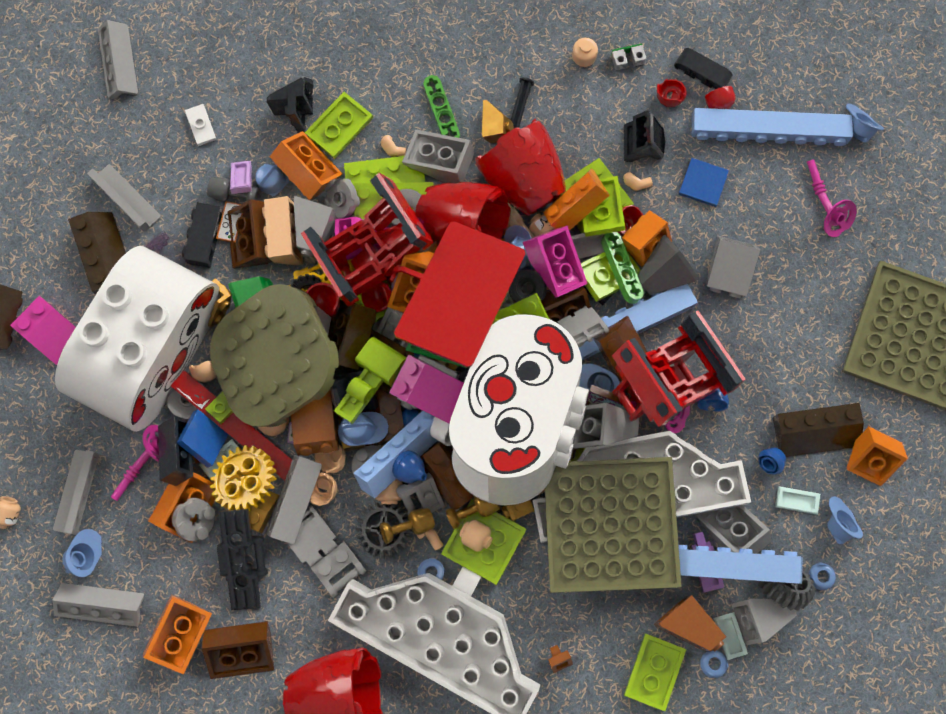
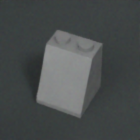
M295 196L294 214L297 248L305 262L315 264L318 261L301 233L312 227L322 238L323 242H326L332 237L337 217L332 207Z
M717 235L706 285L710 287L709 290L721 293L722 290L727 291L730 296L741 298V295L747 297L760 248L753 244Z
M609 403L587 405L579 430H576L573 449L605 446L637 437L639 418L631 422L626 410Z

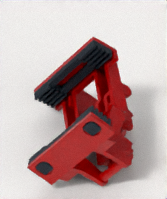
M381 173L374 176L370 182L378 194L382 196V199L363 216L365 219L358 221L326 242H323L322 238L312 227L301 233L338 296L348 306L359 301L358 295L387 279L386 276H392L394 267H397V265L401 266L404 255L415 254L420 249L426 250L434 243L431 235L425 230L417 218V214L411 209L394 181ZM395 218L400 220L399 224L385 229ZM378 243L381 249L378 250L374 244ZM361 248L362 251L351 260L352 265L356 269L351 272L346 256Z
M699 311L688 315L678 327L682 336L660 346L657 350L645 353L637 340L633 338L626 341L612 355L617 363L615 369L623 379L612 391V394L618 397L629 414L631 422L645 413L650 422L655 421L657 426L661 427L693 403L719 389L726 396L746 380ZM695 352L709 371L697 378H694L685 365V362ZM629 385H631L629 389V394L631 395L630 400L635 401V407L632 405V403L624 393V390Z

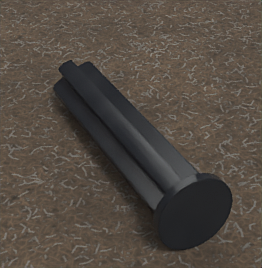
M522 77L519 79L521 85L511 117L514 128L520 127L530 88L534 86V81L529 78Z

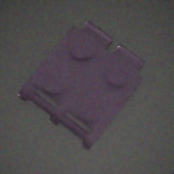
M163 230L140 246L150 250L157 248L159 251L168 245L167 240L170 238Z

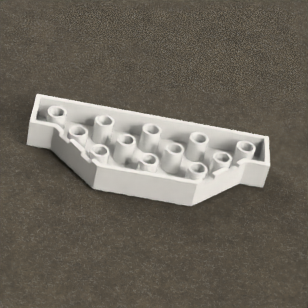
M671 431L634 437L605 446L587 447L578 459V461L672 457L676 518L751 503L742 460L720 464L691 444L677 437ZM545 498L533 500L540 542L545 543L547 542Z
M430 573L375 589H370L353 579L346 585L328 619L334 625L491 714H527L539 691V683L521 674L504 615Z

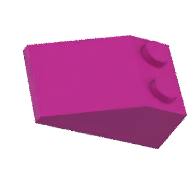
M568 226L551 230L523 242L529 262L543 278L545 284L555 297L588 284Z
M38 296L10 325L55 365L58 364L61 353L76 328L41 296Z
M408 355L389 393L450 424L464 382L419 358Z

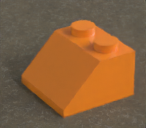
M650 210L641 216L637 223L631 229H628L622 237L626 250L642 268L661 237L666 235L672 242L668 222Z
M868 426L855 440L846 468L848 471L882 486L908 457L902 442Z

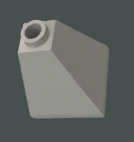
M747 599L731 604L745 645L767 641L797 616V610H789L787 607L782 608L780 604H775L772 599Z

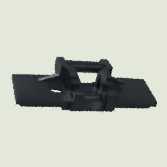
M248 509L218 511L222 543L217 545L220 576L226 577L228 582L231 610L261 608L257 576L268 574V569L265 568L262 545L264 536H252ZM233 534H238L241 536L242 541L232 542L231 537ZM253 543L257 566L255 569H252L251 563H247L246 549ZM237 576H245L248 580L247 585H240L237 582Z

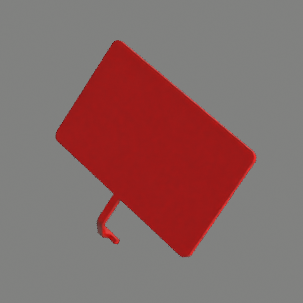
M450 222L424 274L399 265L394 267L390 278L392 283L398 272H403L420 279L394 331L395 337L465 367H471L525 257V250L460 223Z

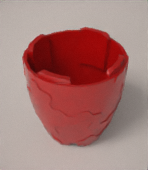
M536 118L532 120L530 125L522 129H512L498 139L497 146L488 151L484 156L479 155L475 158V165L490 185L503 189L507 195L508 203L528 216L537 212V209L545 207L566 192L563 170L555 146L544 125L537 121Z
M472 182L444 183L427 187L425 189L426 195L422 194L415 210L417 218L431 235L433 242L436 240L441 241L450 222L460 223L501 240L504 229H507L509 226L511 214L507 195L503 189L498 186Z
M363 647L349 650L344 649L317 658L288 675L284 682L285 686H288L283 692L285 714H383L379 684L382 673L377 658L371 656V653Z

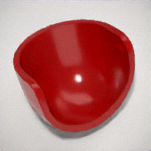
M321 282L312 285L306 293L312 297L317 307L329 316L336 317L341 300L334 287L328 283Z

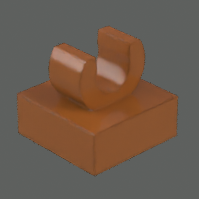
M558 645L550 648L553 657L548 659L553 673L573 665L568 650L561 653Z

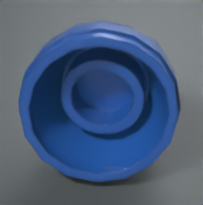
M719 389L697 401L698 407L709 411L707 409L709 406L715 408L713 411L726 410L729 407L728 394L724 396Z
M407 450L396 458L392 468L393 476L396 479L405 483L426 480L425 465L417 453Z

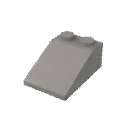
M415 130L402 163L444 183H459L465 179L474 156V150L470 140Z
M743 505L695 514L697 520L720 547L731 548V552L739 553V549H753V554H757L772 542L770 529Z

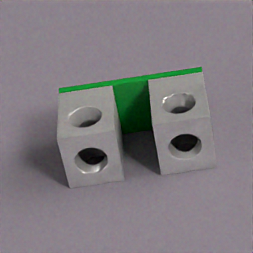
M642 43L612 50L611 57L615 71L627 68L626 53H630L634 66L643 65L646 62Z

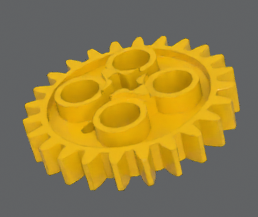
M244 445L243 450L236 447V453L229 450L228 457L222 455L223 462H216L219 468L212 470L216 476L210 478L214 482L210 488L214 490L212 496L216 498L215 501L226 510L248 509L249 512L251 505L256 509L258 508V501L265 503L263 497L264 495L270 496L268 489H274V486L270 483L277 479L272 475L277 471L272 467L274 462L270 460L271 457L260 448L257 449L254 446L249 448L247 445Z

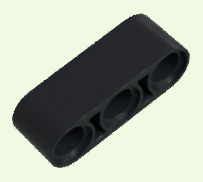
M684 48L674 64L675 69L678 70L679 68L689 77L699 79L702 84L709 88L718 89L727 86L733 76L732 72L690 48Z

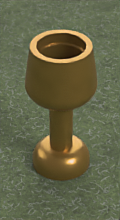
M474 496L473 505L458 512L449 508L446 510V515L452 528L456 529L460 526L461 519L476 512L482 517H488L498 511L500 505L483 501Z
M430 509L413 510L409 513V521L390 526L386 522L380 523V531L386 544L390 543L393 540L394 534L412 529L416 535H421L435 528L434 518Z

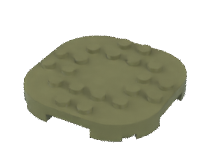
M283 284L268 286L228 313L219 322L213 333L210 344L212 367L231 410L246 424L259 427L282 425L287 422L286 418L313 400H320L324 397L335 381L333 379L335 367L338 368L339 364L337 347L335 342L330 341L315 311V307H317L315 301L303 290Z

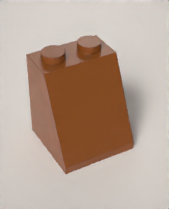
M331 390L320 400L311 401L291 415L293 445L298 456L331 453L332 451L339 450L338 415L334 412L335 407L332 402Z
M692 595L684 597L654 623L656 628L702 651H717L724 645L722 640L726 638V635Z

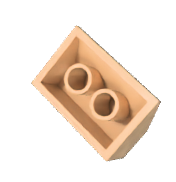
M288 196L265 199V207L262 208L264 219H266V226L263 229L264 235L267 238V245H265L266 256L278 264L303 265V257L296 243L294 202Z

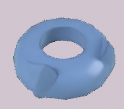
M429 558L419 565L418 576L426 574V570L429 567H435L437 569L436 577L441 580L443 579L445 568L440 561Z
M819 562L809 570L810 579L814 581L813 585L816 589L827 590L834 585L836 579L835 572L828 564ZM821 570L826 571L828 574V580L825 583L818 580L817 575Z
M713 650L707 651L700 660V667L709 678L723 676L729 667L726 656L718 650L715 652ZM713 657L720 661V668L718 670H712L708 665L709 660Z

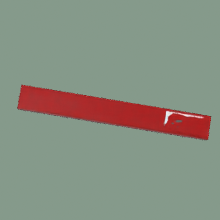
M183 371L171 384V387L243 447L244 445H247L249 448L254 446L271 457L270 460L274 462L272 467L276 469L277 472L275 473L285 481L292 459L251 425L241 421L234 413L222 424L215 420L205 408L216 396L186 371Z

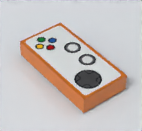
M225 202L216 237L217 240L231 241L227 211L241 204ZM243 213L231 214L233 241L235 243L238 236L236 221L239 217L243 216Z

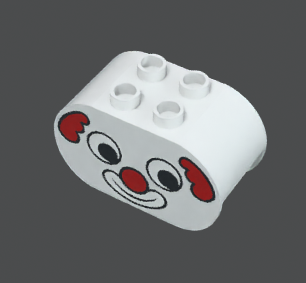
M137 246L129 250L111 269L67 341L56 368V388L59 392L132 431L137 432L146 428L161 412L167 401V394L171 389V384L185 371L210 328L208 322L216 300L220 298L219 286L144 246Z
M514 315L492 324L474 364L469 369L450 420L449 436L453 447L452 464L456 477L467 491L483 501L497 505H515L526 502L546 488L552 479L556 466L565 469L568 466L574 446L572 444L576 430H579L586 411L585 404L589 389L579 387L582 370L579 347L570 333L558 323L535 315Z

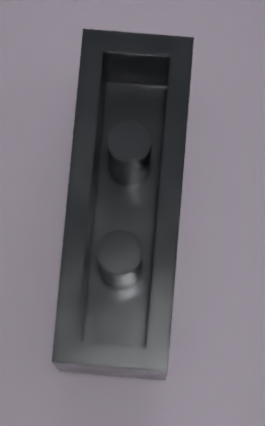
M197 202L196 209L193 208L191 214L192 225L187 230V245L182 250V257L187 264L211 268L217 243L216 237L223 214L221 206Z
M175 415L158 426L159 479L165 483L178 486L193 476L192 455L177 444L188 420Z

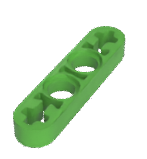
M434 75L426 77L424 80V90L440 133L448 136L447 128L450 127L452 134L455 135L454 137L460 138L458 126L440 79ZM430 81H433L435 84L436 93L434 94L432 87L429 86ZM436 98H441L444 100V104L442 106H435L433 101ZM447 115L450 117V121L444 124L440 122V117Z
M617 232L606 233L601 239V245L624 299L630 304H635L644 294L641 283L621 236ZM614 255H620L623 259V262L617 261L614 258ZM621 273H628L630 280L623 278Z

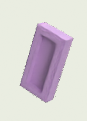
M251 161L231 163V194L251 192Z

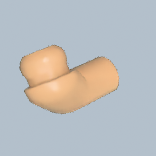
M385 135L381 139V146L387 155L405 156L407 148L396 147L391 136Z
M627 172L623 176L624 183L634 191L653 186L651 177L640 180L631 172Z
M433 529L424 534L417 535L419 539L426 536L434 550L443 547L442 541Z

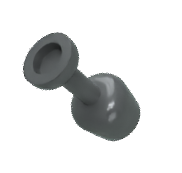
M211 177L208 183L207 196L222 202L226 201L230 195L247 199V201L250 199L257 200L259 188L252 187L251 192L231 194L229 179Z

